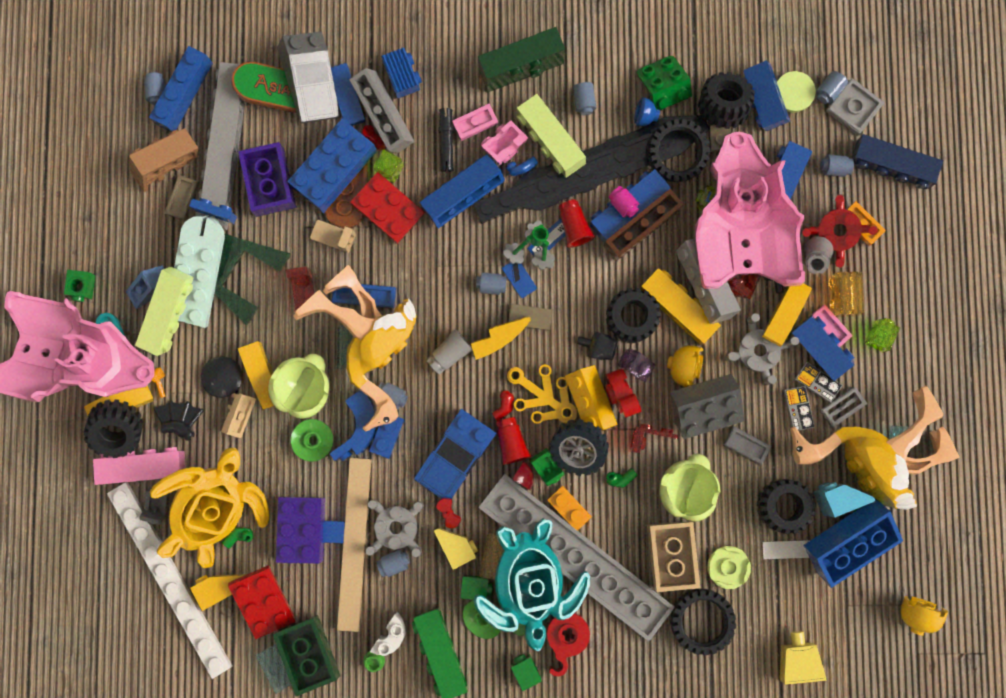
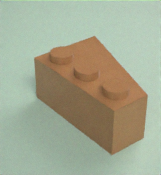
M185 128L180 131L175 130L161 140H154L143 149L138 148L129 155L131 174L145 193L149 190L148 185L157 179L160 182L166 179L164 177L166 173L172 169L178 171L198 157V147Z

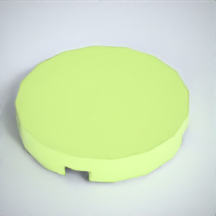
M787 72L777 81L787 112L797 113L803 111L815 99L816 89L814 82L803 72Z
M723 546L717 548L710 555L707 562V571L710 579L716 585L724 589H735L748 580L751 573V564L742 550L734 546Z

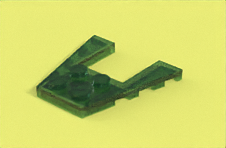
M224 233L225 239L214 293L244 324L248 325L258 307L223 287L245 251L279 272L282 271L291 254Z

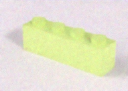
M538 94L517 107L518 116L516 118L522 127L526 126L531 139L535 143L538 141L542 146L540 148L546 158L550 157L554 162L552 165L558 174L562 173L567 178L586 164L584 153Z
M173 267L161 270L135 346L155 356L170 350L173 343L171 339L179 327L178 319L186 308L185 300L192 291L193 285L191 283L194 277Z

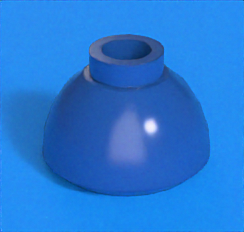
M645 97L641 98L634 115L635 125L646 126L653 121L657 122L660 110L656 109L651 100Z

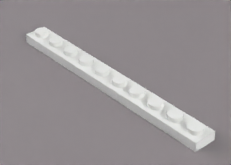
M125 482L108 492V497L211 678L213 679L233 667L171 557L162 558L158 555L157 549L162 544V541L152 524L140 520V515L144 509L129 483Z

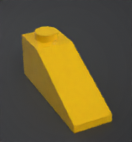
M247 574L214 575L209 578L207 575H204L195 580L196 585L190 589L203 611L231 596L232 593L228 588V583Z

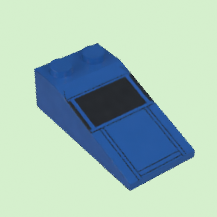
M461 409L414 480L440 498L452 499L497 433Z

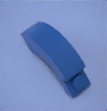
M360 390L345 400L355 416L356 428L348 441L330 453L334 461L339 459L341 461L346 460L352 455V450L356 455H361L369 447L375 436L377 427L366 432L363 430V427L373 417L376 409L372 399Z

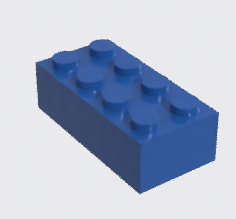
M342 118L287 182L293 189L324 213L377 152L376 147Z
M875 498L874 502L862 506L803 546L817 574L830 588H833L903 542V539L891 511Z

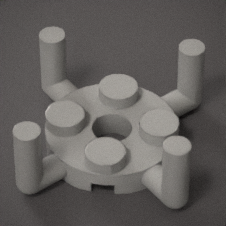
M755 313L747 318L750 332L741 339L738 352L727 354L725 361L733 362L740 360L744 366L752 371L761 372L763 383L771 385L777 379L773 375L770 376L769 369L773 368L780 361L781 350L797 345L799 339L797 337L787 339L780 347L763 338L765 330L758 329L756 322L759 321L760 316ZM756 345L763 346L765 350L763 356L760 357L754 353Z
M377 500L369 501L368 507L374 509L379 515L374 525L377 540L366 549V554L373 555L383 545L394 550L408 546L412 551V556L418 557L422 553V549L414 541L417 534L415 515L424 508L423 502H416L408 510L400 506L385 509ZM394 521L400 522L402 525V531L398 534L393 533L390 529Z

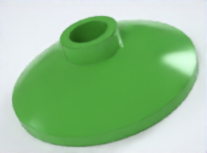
M308 419L299 423L291 435V446L294 453L305 461H319L325 458L333 447L334 439L331 429L327 424L317 419ZM313 436L317 438V443L314 445L310 443V439Z
M473 600L467 603L463 609V620L466 627L477 637L483 639L496 637L501 630L493 628L481 617L475 608Z

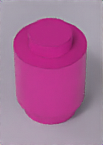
M622 186L617 187L608 196L611 200L610 203L623 218L626 216L631 218L639 210L637 208L639 202Z

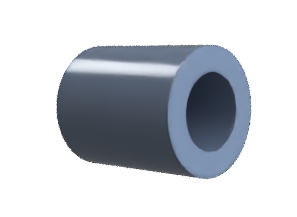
M831 71L816 90L817 99L823 104L833 103L847 86V78L837 71Z
M582 82L574 85L573 92L576 112L581 113L583 116L592 114L596 110L593 83Z

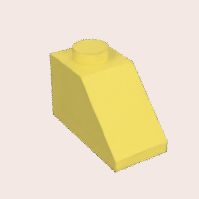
M441 528L434 530L453 570L477 557L476 552H478V549L473 540L469 541L468 537Z

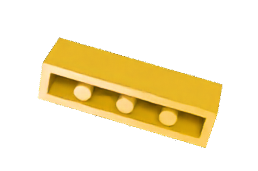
M658 268L640 287L641 291L644 292L646 290L649 292L648 295L654 296L656 298L655 302L656 304L659 303L660 309L700 346L703 345L721 324H710L704 314L700 301L696 298L692 299L687 294L688 291L684 286L674 283L671 280L672 276L663 269L661 271Z

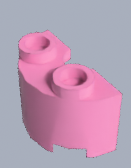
M510 121L506 125H500L495 131L497 135L491 138L488 136L481 143V146L500 166L502 162L505 164L517 154V149L523 143H526L528 137Z

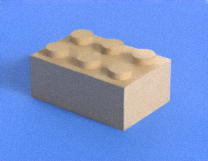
M683 521L647 525L653 589L656 592L700 588L694 523Z

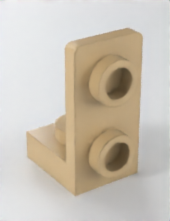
M317 220L310 238L316 242L349 253L356 233L351 228L345 227L342 229Z

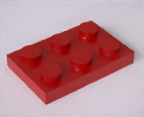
M379 172L370 179L350 202L354 208L397 245L425 214L422 209Z
M269 565L228 583V588L255 639L296 622V618Z

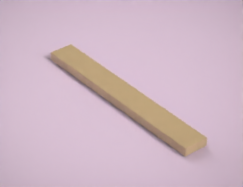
M350 458L337 631L359 632L372 459Z

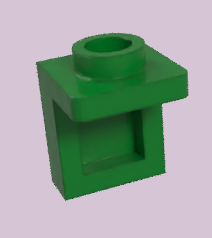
M547 448L529 459L547 486L557 483L565 475L562 469L557 466V462L553 461L552 455Z

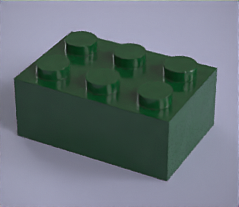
M318 615L278 630L273 634L295 697L334 682L341 676Z

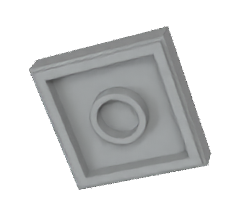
M851 78L847 86L825 112L859 136L885 102Z

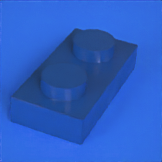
M200 198L199 201L192 199L189 205L195 212L209 215L210 217L213 216L216 219L234 224L237 218L232 212V208L221 204L219 207L214 206L211 201Z
M398 417L390 424L379 426L369 452L390 459L405 419Z

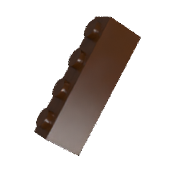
M670 188L608 238L604 243V247L617 262L679 212L684 204Z

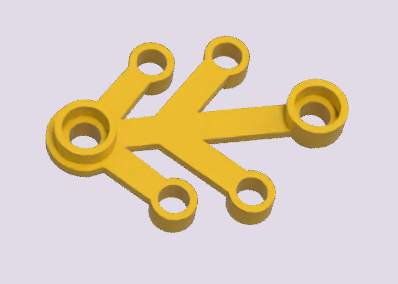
M544 364L539 368L544 391L525 378L520 368L514 367L508 371L507 378L511 384H520L538 397L529 400L517 399L514 402V408L517 411L521 412L526 408L545 405L555 409V411L546 413L540 411L533 412L531 415L533 423L540 424L542 421L559 419L560 422L566 424L569 420L576 419L577 409L573 404L569 403L568 383L565 377H559L556 380V387L560 391L561 403L553 398L550 379L551 367ZM543 367L549 369V373L547 375H543L541 373V369ZM513 372H518L520 377L515 380L511 375ZM565 380L566 386L560 387L558 381ZM522 401L524 408L518 409L516 403ZM564 409H569L571 411V415L569 417H565L563 415ZM540 414L541 420L537 422L533 419V416Z

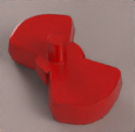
M365 125L361 129V134L370 140L378 150H385L387 148L382 138L375 133L373 126Z
M441 498L437 502L436 508L442 512V516L445 518V526L447 528H456L462 519L454 514L451 508L452 499Z

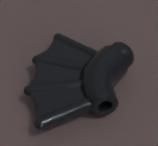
M171 400L164 406L153 407L161 423L162 433H175L186 441H190L191 437L195 436L191 427L204 411L203 408L193 407L189 401L178 404Z

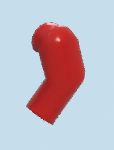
M508 390L501 392V407L492 413L497 422L513 410L514 396Z

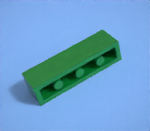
M438 606L415 615L414 621L411 622L414 633L419 634L422 641L419 643L422 655H427L429 663H426L429 675H434L436 681L434 689L437 697L454 698L467 693L468 685L440 607Z

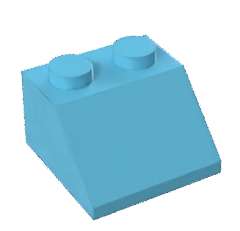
M836 482L823 483L818 486L819 490L813 492L823 516L829 517L840 516L875 501L873 496L847 485L837 484Z

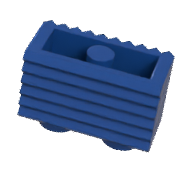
M401 48L381 56L397 99L420 90L419 84L422 81L418 71L414 72L411 65L415 63L411 53H406L405 48Z

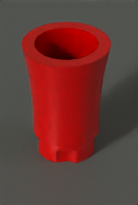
M576 199L568 200L558 206L568 248L582 246L595 238Z
M511 417L496 422L503 465L530 458L531 455L522 437L520 427L517 425L516 418Z

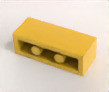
M595 365L577 370L565 376L581 420H584L586 423L588 421L592 422L593 426H598L601 430L618 425Z

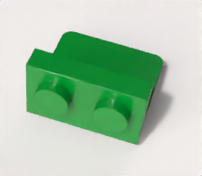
M674 56L665 57L637 70V76L648 90L650 100L654 103L656 109L662 110L692 97L690 77Z

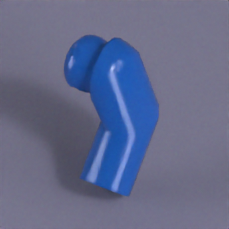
M532 156L518 166L515 162H511L506 166V169L511 176H517L536 167L538 161Z

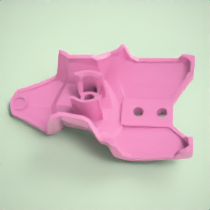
M734 132L725 136L718 157L710 167L713 177L717 180L715 197L703 209L701 217L695 224V244L702 287L705 289H719L725 282L737 274H758L784 287L800 286L805 281L800 243V228L804 215L797 210L796 206L785 194L781 170L786 161H779L770 165L760 152L752 135L743 132ZM741 243H746L748 248H744ZM745 260H747L749 268L744 267L743 263Z
M7 292L4 308L12 317L20 337L13 356L9 360L0 363L1 394L31 402H40L45 396L67 389L68 386H79L88 393L109 397L121 392L144 388L153 379V361L135 349L111 322L96 324L83 320L79 310L66 298L61 303L24 295L19 292ZM43 352H50L49 356L47 357L42 355Z

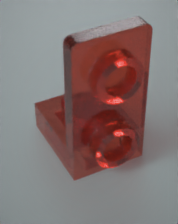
M742 274L740 279L733 278V280L729 279L727 282L735 297L750 300L761 275Z
M307 266L286 270L287 278L292 284L295 310L315 294L312 273Z
M640 423V427H634L629 452L639 454L641 450L645 449L646 437H643L644 434L674 440L678 439V435L673 434L674 430L661 428V431L652 430V425Z

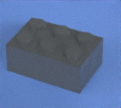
M732 374L670 392L675 424L683 439L744 422L741 390Z

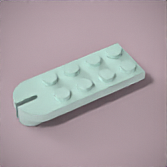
M209 215L192 217L183 224L174 265L175 269L194 277L191 283L193 285L192 291L185 300L186 308L179 316L178 321L203 328L208 327L225 239L224 230L219 221L213 216L208 218ZM206 221L205 229H204V231H203L202 226H203V223Z

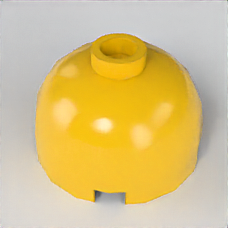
M686 345L680 347L674 356L669 357L667 368L671 369V377L677 384L684 387L695 385L693 383L694 379H699L703 364V355H699V352L703 351L702 347Z
M904 596L900 612L904 623L911 627L910 631L924 636V632L934 633L942 628L948 611L943 607L941 611L935 609L937 604L913 596L909 600L908 596Z

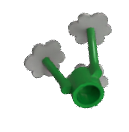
M540 221L527 225L528 230L524 232L526 239L520 245L517 243L505 245L503 256L511 264L523 263L524 251L522 249L528 243H531L533 246L543 247L540 252L534 253L532 264L538 266L540 270L554 267L555 256L547 250L549 233Z

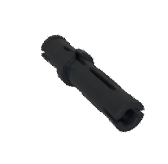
M445 108L439 109L440 127H438L441 142L440 171L446 172V164L448 163V172L454 171L453 109L447 108V116L445 117Z

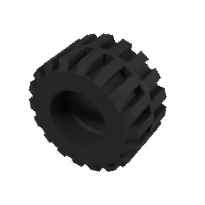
M720 72L718 75L714 74L705 81L698 107L699 113L702 114L704 120H708V124H714L717 128L724 127L729 129L731 126L736 128L747 120L755 99V91L752 90L753 86L751 83H747L748 80L746 78L742 79L741 75H733L731 72H727V74Z
M627 288L626 291H620L613 297L606 310V324L609 325V331L614 333V337L620 338L623 342L629 341L630 343L641 342L651 336L659 325V318L661 317L659 303L656 304L655 302L656 298L648 295L649 292L646 290L644 292L641 291V288H636L635 290ZM629 304L639 306L645 314L644 323L639 327L627 326L621 318V311L624 306Z
M109 399L105 400L104 404L99 402L96 407H93L88 414L83 433L85 443H89L88 448L90 450L94 449V453L97 455L101 453L106 458L108 456L118 458V455L124 457L127 456V452L131 454L134 448H137L143 428V419L140 412H136L135 406H128L129 403L126 401L121 403L118 399H115L114 402H111ZM104 426H117L121 428L123 431L111 432L107 430Z
M779 479L778 481L770 482V485H766L763 488V493H759L760 501H757V506H759L757 512L762 517L761 521L766 523L769 529L784 534L799 533V530L804 531L807 528L806 525H811L813 522L811 517L816 514L813 511V507H816V502H813L812 499L815 497L813 493L808 492L810 489L807 486H803L801 482ZM785 493L792 495L796 501V511L789 519H782L776 511L777 499Z

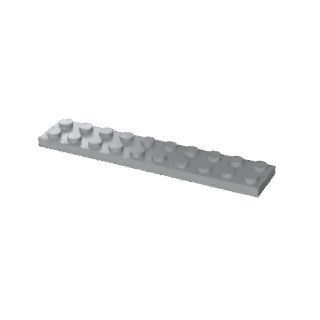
M506 474L502 476L478 507L501 526L513 529L515 536L521 532L533 534L536 523L542 518L551 520L552 531L546 544L557 556L562 574L575 583L580 574L587 571L590 575V586L587 594L648 642L675 608Z

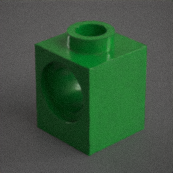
M67 270L64 295L71 297V301L84 302V299L92 300L96 275L86 271ZM82 282V289L77 291V285Z
M463 575L460 598L474 600V597L479 594L487 599V596L492 594L493 583H488L489 577Z
M521 654L513 659L514 662L511 663V669L522 691L542 682V677L530 654L527 656Z

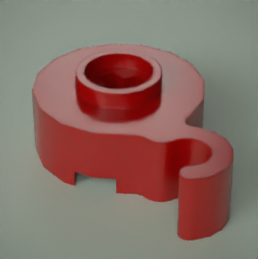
M621 368L605 374L607 381L605 389L612 405L615 404L618 412L623 413L625 418L642 412L636 395L633 393L632 388L629 387L628 382L624 380L627 378L624 370Z
M576 612L565 620H557L552 617L547 625L548 643L555 652L556 659L562 662V666L558 669L553 666L549 667V672L553 676H563L568 670L566 658L580 654L589 643L590 631L588 624ZM567 628H571V632L574 635L572 638L566 639L562 632L564 630L567 631Z

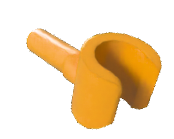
M159 367L154 369L152 381L155 382L160 398L166 396L160 379L165 377V374Z

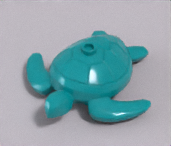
M545 518L536 523L533 534L521 532L515 536L514 530L505 526L500 527L496 531L498 541L504 549L495 576L496 594L502 610L483 595L478 594L473 600L475 608L481 617L495 629L503 632H515L518 629L519 623L526 625V643L535 651L541 650L546 639V628L542 625V621L550 614L557 620L570 618L580 608L590 586V575L587 571H584L571 589L564 596H561L563 586L561 565L555 553L546 544L551 535L552 521Z

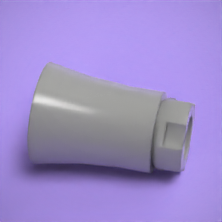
M813 237L804 245L805 263L811 273L822 274L829 267L830 258L833 255V245L824 237Z
M454 328L426 361L440 375L444 370H448L461 358L471 353L473 349Z

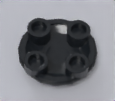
M225 356L209 360L201 372L203 388L211 396L218 398L228 397L233 393L236 394L242 382V370L239 363Z

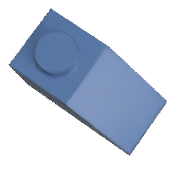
M163 265L141 271L126 290L135 309L151 301L161 270L164 269Z

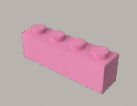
M177 447L164 448L163 453H156V449L143 450L142 455H135V451H133L131 454L127 452V456L113 458L112 456L106 458L101 454L100 459H93L94 484L102 485L162 479L180 469H185L184 451H177Z

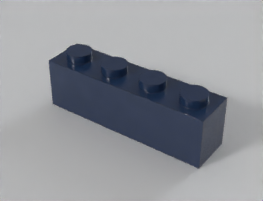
M865 134L857 140L851 157L855 166L859 169H870L880 176L889 175L895 177L896 181L902 183L910 182L920 189H929L937 183L944 161Z

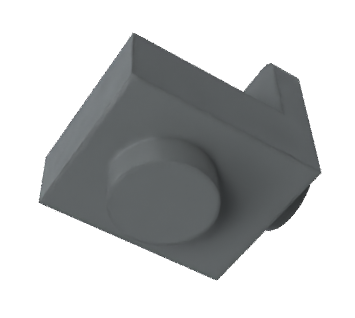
M149 488L146 491L145 509L140 515V520L150 524H161L168 515L170 493L159 498H151L150 490L152 488Z

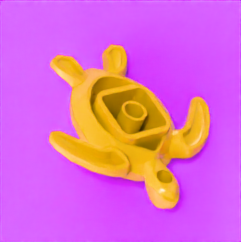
M235 447L227 448L223 451L217 468L204 470L201 467H189L180 469L153 485L150 490L151 498H159L179 489L173 498L169 512L172 534L157 549L158 555L162 558L173 557L179 548L182 547L185 550H197V563L203 568L212 567L215 559L213 544L228 536L235 529L241 518L244 502L249 504L260 528H265L268 525L270 519L269 506L264 493L251 482L239 483L232 475L240 466V454Z

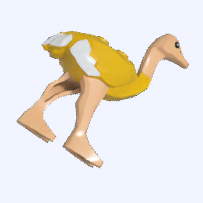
M348 265L324 286L323 292L329 294L342 288L351 289L360 304L361 315L354 309L339 307L333 304L318 290L294 312L293 317L299 320L313 313L325 312L340 321L352 334L353 338L347 349V373L350 382L370 397L376 406L373 417L363 427V430L366 432L375 427L392 423L399 415L391 397L381 388L370 382L364 374L375 370L377 367L381 370L392 360L390 357L392 353L396 355L407 345L405 340L409 337L417 316L409 298L403 300L402 304H398L395 307L394 313L381 315L376 308L375 300L363 289L356 274Z
M926 385L921 387L920 391L912 392L918 409V419L904 432L891 439L872 429L841 427L823 442L813 445L806 441L796 427L790 428L793 445L792 456L797 464L819 462L830 455L840 444L845 443L846 465L851 473L856 474L859 479L858 484L860 488L883 505L894 509L907 510L917 507V503L913 498L914 493L908 489L909 475H917L931 466L947 463L960 457L943 426L937 429V431L929 432L934 449L933 455L921 459L906 457L909 450L919 443L922 432L927 425L943 417L941 408Z

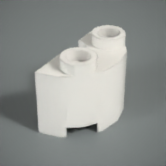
M398 612L395 613L386 627L388 635H381L370 650L371 653L386 656L394 652L403 642L406 635V626L403 617Z

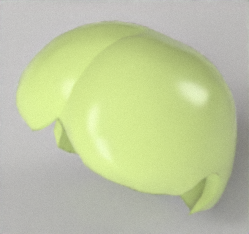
M311 353L303 358L287 359L277 367L269 380L268 392L273 405L279 411L287 412L296 418L305 419L316 415L324 407L329 394V380L325 374L326 364L324 359L318 354Z
M695 453L686 460L676 462L670 466L660 481L659 492L661 502L664 508L674 517H682L695 522L707 518L714 511L720 493L718 478L711 471L710 462L707 457Z

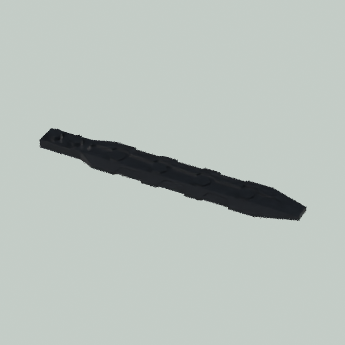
M702 115L663 117L643 128L623 136L618 135L606 140L603 144L582 151L586 156V164L567 178L562 173L558 174L552 164L548 166L543 165L524 173L511 189L474 203V207L481 224L518 209L544 210L559 204L561 200L581 192H589L601 184L619 177L624 178L634 174L636 170L649 166V159L646 157L648 153L646 147L650 136L660 125L675 119H686L687 121L694 122L696 126L699 125L701 131L706 133L709 130L708 124L702 118ZM679 130L666 134L660 141L658 149L661 161L663 162L681 155L695 143L693 137Z

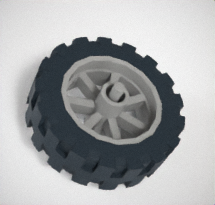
M581 419L577 421L569 420L566 424L562 423L559 429H556L550 443V454H553V461L558 463L557 466L559 468H564L565 472L569 474L572 472L577 476H581V474H585V476L591 475V472L596 473L605 463L609 448V442H606L607 436L605 433L602 434L601 428L593 426L592 422L588 421L586 423ZM569 440L572 444H565V441ZM592 446L594 451L588 449V447Z

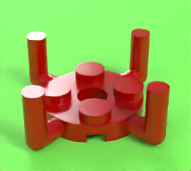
M838 194L835 198L836 209L828 212L822 218L819 226L805 227L802 234L805 237L819 235V237L828 239L833 245V250L836 251L835 264L841 268L845 262V250L855 246L862 233L875 235L878 232V228L876 225H862L855 213L844 209V195ZM837 224L846 226L847 231L844 235L839 236L835 234L834 227Z

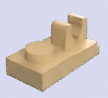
M233 393L231 397L234 398L232 405L227 406L230 412H228L221 432L242 438L256 399L241 393Z

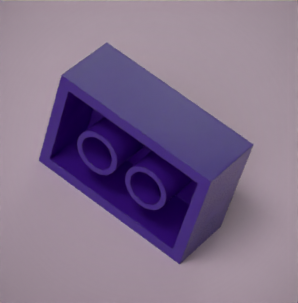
M280 142L238 151L250 210L256 217L297 208L293 188L287 182L290 179L285 151Z
M278 497L276 563L319 564L323 562L325 497Z

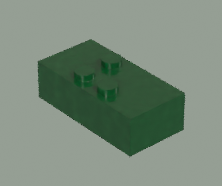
M557 27L478 56L479 72L487 92L489 93L528 77L536 78L544 71L564 64L565 47Z

